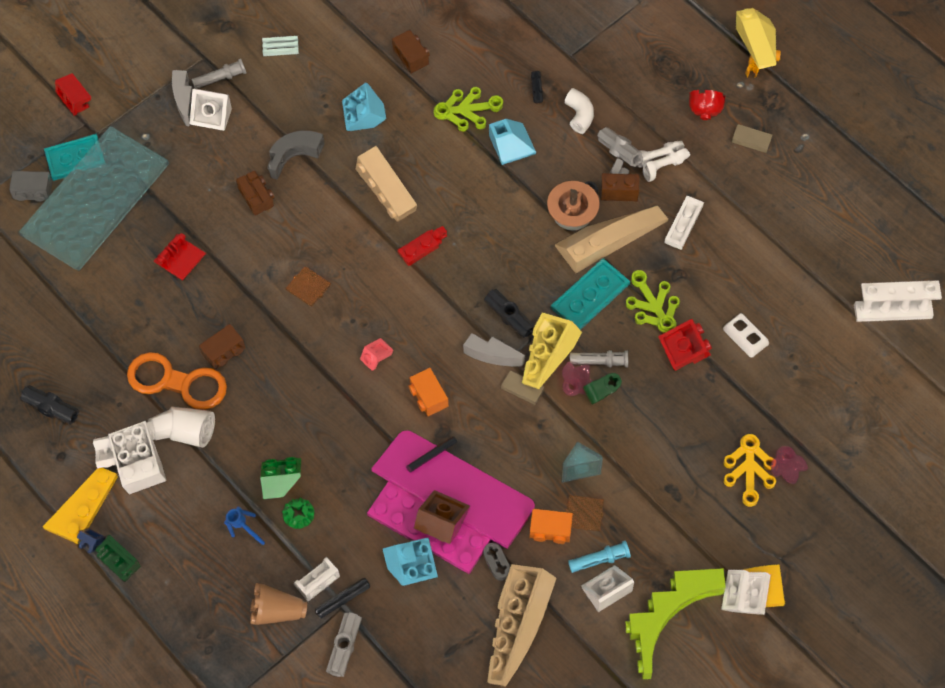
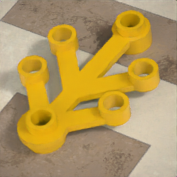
M753 434L744 435L740 440V447L724 459V466L731 469L735 466L736 460L746 453V460L732 473L725 475L724 484L728 487L734 486L736 479L746 471V491L743 493L742 501L748 507L755 506L759 499L758 492L754 490V472L764 481L763 484L766 488L772 489L776 484L775 477L769 475L754 461L755 454L764 462L763 466L766 470H773L776 465L775 459L769 457L759 447L760 441ZM750 442L753 444V446L749 447L746 445V443ZM730 459V460L733 461V463H732V464H728V463H727V460ZM770 461L773 465L768 466L766 462ZM727 478H732L733 482H728ZM772 480L773 484H768L766 481ZM751 497L753 501L749 502L746 498Z

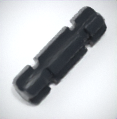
M532 71L533 102L536 104L542 103L541 72Z

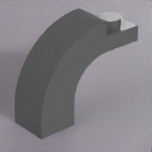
M296 131L277 140L269 151L271 160L268 164V170L270 171L271 178L278 180L285 163L294 156L308 155L319 158L325 145L323 134L313 131Z

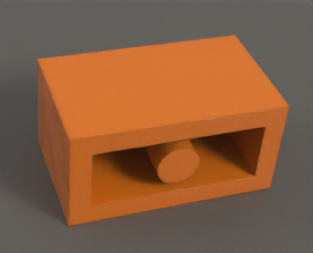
M431 368L410 377L409 390L412 396H417L419 400L417 404L422 412H426L427 416L449 407L448 398Z
M533 509L530 538L539 542L553 540L557 544L570 542L573 513Z

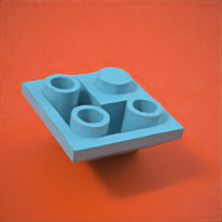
M364 83L342 100L347 131L375 128L386 119L384 104L368 83Z
M504 119L489 124V137L502 165L536 154L523 123Z
M429 538L383 548L387 569L402 586L438 577Z

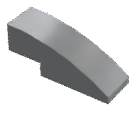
M173 70L172 88L177 109L185 125L190 126L193 89L192 86H189L187 71Z
M471 333L463 345L464 354L486 363L511 367L523 366L525 363L524 354L494 337H491L489 342H486Z

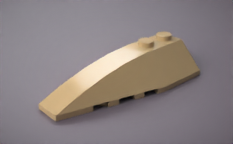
M659 206L651 207L587 226L555 244V247L573 271L578 273L667 222L668 218Z
M511 564L498 602L500 613L499 619H496L495 623L497 635L496 638H493L492 646L495 649L494 655L490 659L487 681L490 684L506 687L536 636L556 581V577L543 568Z

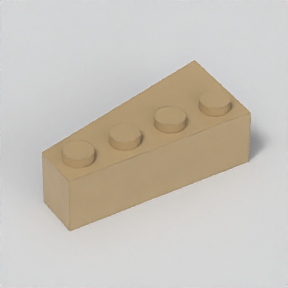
M377 146L358 156L356 171L375 193L378 200L386 207L392 219L394 218L398 222L416 211V202Z

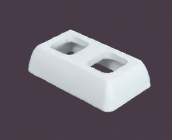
M742 313L738 314L723 327L727 335L749 357H754L769 345L768 339ZM738 320H743L747 324V327L742 331H738L733 326ZM752 333H756L761 338L756 344H751L746 339Z

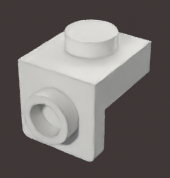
M109 436L94 439L93 444L96 451L97 468H108L116 465Z

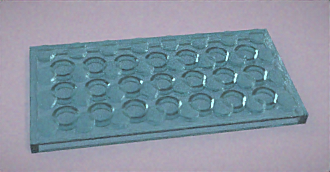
M110 126L22 227L19 233L27 240L79 271L169 165V162L164 157Z

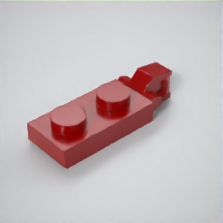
M443 226L435 231L433 229L429 230L398 249V254L410 266L439 248L442 239L447 237V230Z

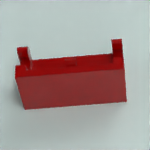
M73 73L55 80L56 93L74 116L90 107L87 102L91 100V96Z

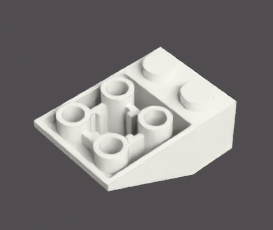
M146 421L108 434L122 487L129 494L166 481L163 466Z

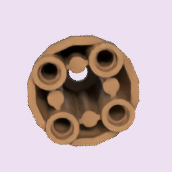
M255 583L254 595L257 596L251 602L250 611L254 612L251 613L250 624L262 625L300 620V618L306 617L307 602L265 584Z

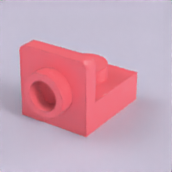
M379 338L364 347L360 360L373 371L376 369L378 362L392 355L393 349Z

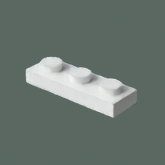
M686 196L664 243L682 250L703 208L704 202Z

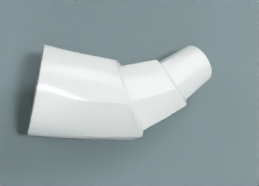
M171 407L169 410L148 419L146 423L153 440L170 438L173 441L203 448L212 437L215 415L211 411Z

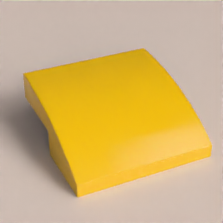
M780 565L743 569L748 572H766L770 574L766 607L784 606Z

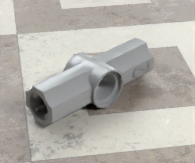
M607 127L599 131L597 135L599 137L598 141L609 148V152L612 155L623 159L634 167L641 164L643 160L642 152L632 146V142L629 139L618 135Z
M344 613L338 635L334 639L335 645L326 670L327 673L333 676L344 677L350 655L354 651L355 639L362 617L357 614ZM343 641L350 643L346 648L339 647V644Z

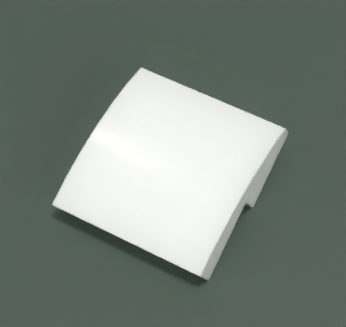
M728 570L722 610L764 615L771 575L766 572Z

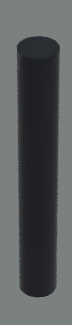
M452 436L406 466L407 470L412 472L457 443L456 438Z

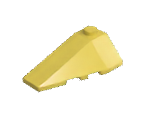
M754 8L736 11V30L757 67L761 69L775 66L776 29L771 20Z
M546 313L541 314L532 333L534 338L532 345L529 347L530 357L529 361L526 362L522 380L524 385L540 389L573 350L582 333L573 321Z

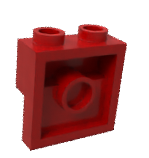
M693 319L658 336L675 371L691 362L696 364L711 356L709 350L712 349V346L708 339H703L701 334L704 333L701 324H696Z

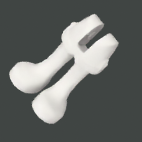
M682 141L665 143L663 148L657 150H640L643 160L637 166L639 168L643 167L645 179L651 182L656 178V171L661 167L683 163L690 156L689 151L684 148V143ZM666 155V157H663L661 159L650 161L654 158Z

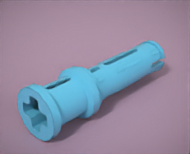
M624 540L621 544L610 547L608 545L599 552L568 560L571 572L574 573L601 563H614L617 559L631 558L627 542Z

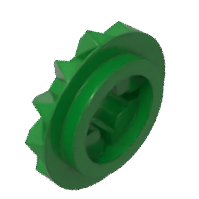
M301 497L299 499L292 498L289 503L285 504L284 510H282L285 523L295 529L308 526L314 519L315 512L312 504ZM293 509H302V514L304 516H295V512L293 511Z

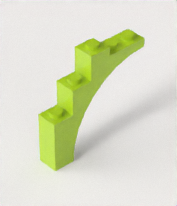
M723 568L674 571L673 578L670 579L671 591L652 592L651 599L648 600L649 613L629 614L628 621H625L626 633H630V640H635L636 653H640L641 660H637L638 673H642L643 679H651L654 646L668 621L693 602L706 597L724 594L726 586Z

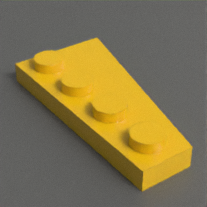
M97 468L46 522L43 528L79 544L81 541L77 538L79 531L90 527L118 478L117 474L104 468Z

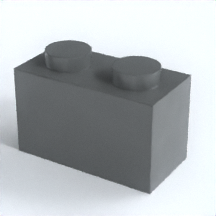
M12 171L9 190L13 199L18 201L50 200L53 181L49 172Z

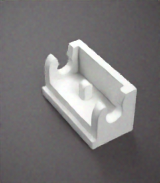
M327 557L301 580L294 582V586L307 601H310L340 577L338 569Z

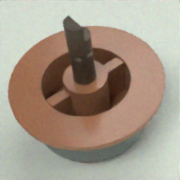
M567 181L553 188L548 196L547 207L550 215L560 227L567 230H579L587 226L597 215L599 198L594 189L589 185L579 181Z

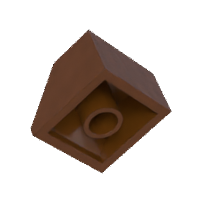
M434 490L418 509L414 529L437 538L441 542L450 544L457 536L470 509V505Z

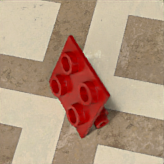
M180 233L176 234L154 262L183 281L206 253L185 240L186 236Z

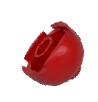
M694 90L689 93V106L695 115L700 116L701 120H711V117L719 115L724 109L726 96H723L722 92L705 90V93H699V90Z

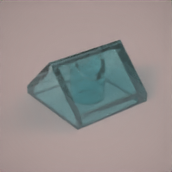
M577 442L563 463L562 483L601 475L602 455Z

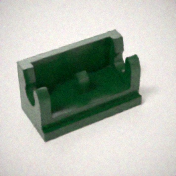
M108 535L107 539L96 549L98 552L96 556L124 582L141 567L138 560L111 535Z

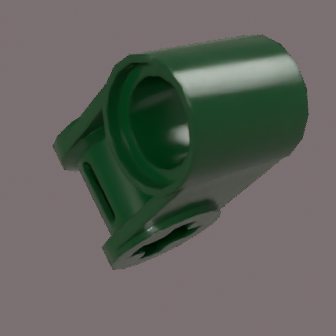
M610 373L585 385L583 390L593 405L614 393L621 386L622 380L618 374ZM614 381L615 384L609 386L608 382Z

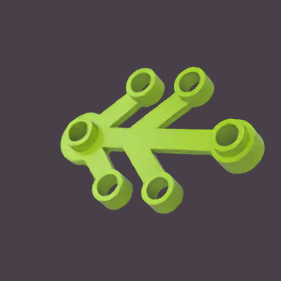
M473 87L464 100L463 91L456 89L446 103L441 102L435 106L434 116L439 120H450L458 125L459 131L464 132L468 130V121L454 115L460 113L473 121L476 128L484 129L486 127V119L477 116L473 111L491 109L493 112H498L503 108V99L500 96H492L489 102L471 104L474 99L481 97L480 88ZM462 101L459 106H453L455 102Z
M637 270L633 272L631 282L634 286L640 288L648 302L637 300L635 297H628L626 299V307L630 310L639 308L654 312L658 318L648 316L640 311L635 315V322L639 325L644 323L656 325L662 333L675 328L677 323L673 316L676 308L679 307V298L676 296L669 298V308L666 315L662 310L666 294L670 291V284L667 281H662L659 284V293L656 300L646 284V273L642 270ZM633 301L635 304L630 305L628 302ZM642 316L644 319L639 320L637 317Z

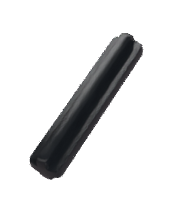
M362 578L316 607L315 612L318 617H325L369 589L370 584L368 580Z

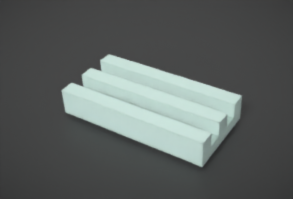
M298 36L262 38L263 56L299 54Z

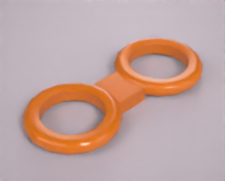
M148 352L139 355L131 362L127 372L129 384L139 393L154 394L163 389L181 393L183 400L189 406L199 410L214 408L221 403L226 395V381L220 372L204 367L195 369L189 374L173 370L169 360L159 353ZM156 361L162 364L165 369L161 381L151 386L140 384L135 377L138 367L144 362ZM209 376L218 382V392L210 400L197 401L189 394L191 383L198 377Z

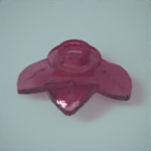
M568 362L563 367V391L569 396H576L579 393L586 395L583 387L593 381L589 380L590 366L581 365L575 368ZM569 384L574 386V390L569 388Z
M788 446L779 448L776 452V458L771 462L773 476L782 475L791 484L797 482L799 471L808 470L804 458L796 455L795 451Z

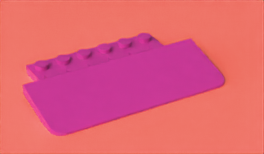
M402 431L372 467V472L388 480V483L367 512V515L410 541L429 538L433 554L467 574L471 573L482 556L485 546L491 540L508 549L531 516L532 510L535 508L533 500L447 451H443L416 470L409 472L406 467L407 465L437 446L411 431ZM434 490L470 505V509L457 536L450 544L441 542L437 538L414 529L418 509Z

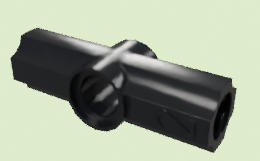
M492 289L484 298V301L501 317L503 323L510 325L521 337L530 336L535 325L518 310L516 303L509 301L497 289ZM507 312H513L514 314H512V315H507L506 313H507Z
M31 385L23 389L20 397L21 401L37 408L43 415L50 418L55 417L69 425L77 420L79 410L63 402L54 393H45Z

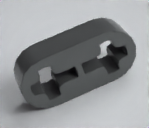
M490 543L484 548V559L495 579L499 581L506 580L510 570L509 563L500 546L496 543ZM492 549L493 552H496V560H494L492 555H488L489 550ZM497 564H500L501 568L505 569V574L497 573Z

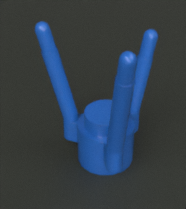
M239 506L228 511L224 524L228 527L231 537H235L232 527H243L259 543L265 544L245 524L246 518L244 515L255 517V513L243 510Z

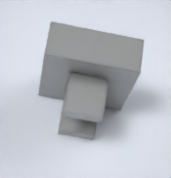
M617 158L610 173L628 174L629 170L621 168L624 161Z

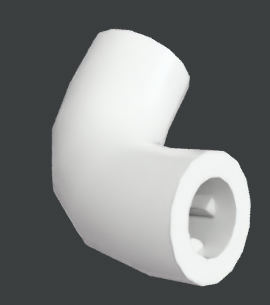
M572 88L565 98V104L576 111V115L570 121V126L576 132L583 134L589 128L594 118V107L587 96Z

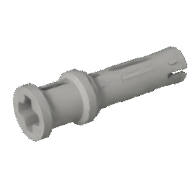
M238 59V62L229 65L224 64L223 68L192 78L191 80L194 88L198 89L225 78L232 79L235 75L246 74V70L242 60Z
M609 350L607 353L570 352V365L601 364L609 367L624 366L628 368V350H625V352H612V350Z

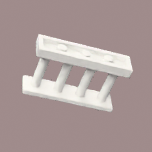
M939 281L862 283L863 301H855L854 303L856 322L932 319L934 314L931 300H940L942 298Z

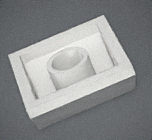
M194 88L189 124L225 130L232 110L229 95Z
M614 565L581 585L597 611L600 612L631 593L634 581Z

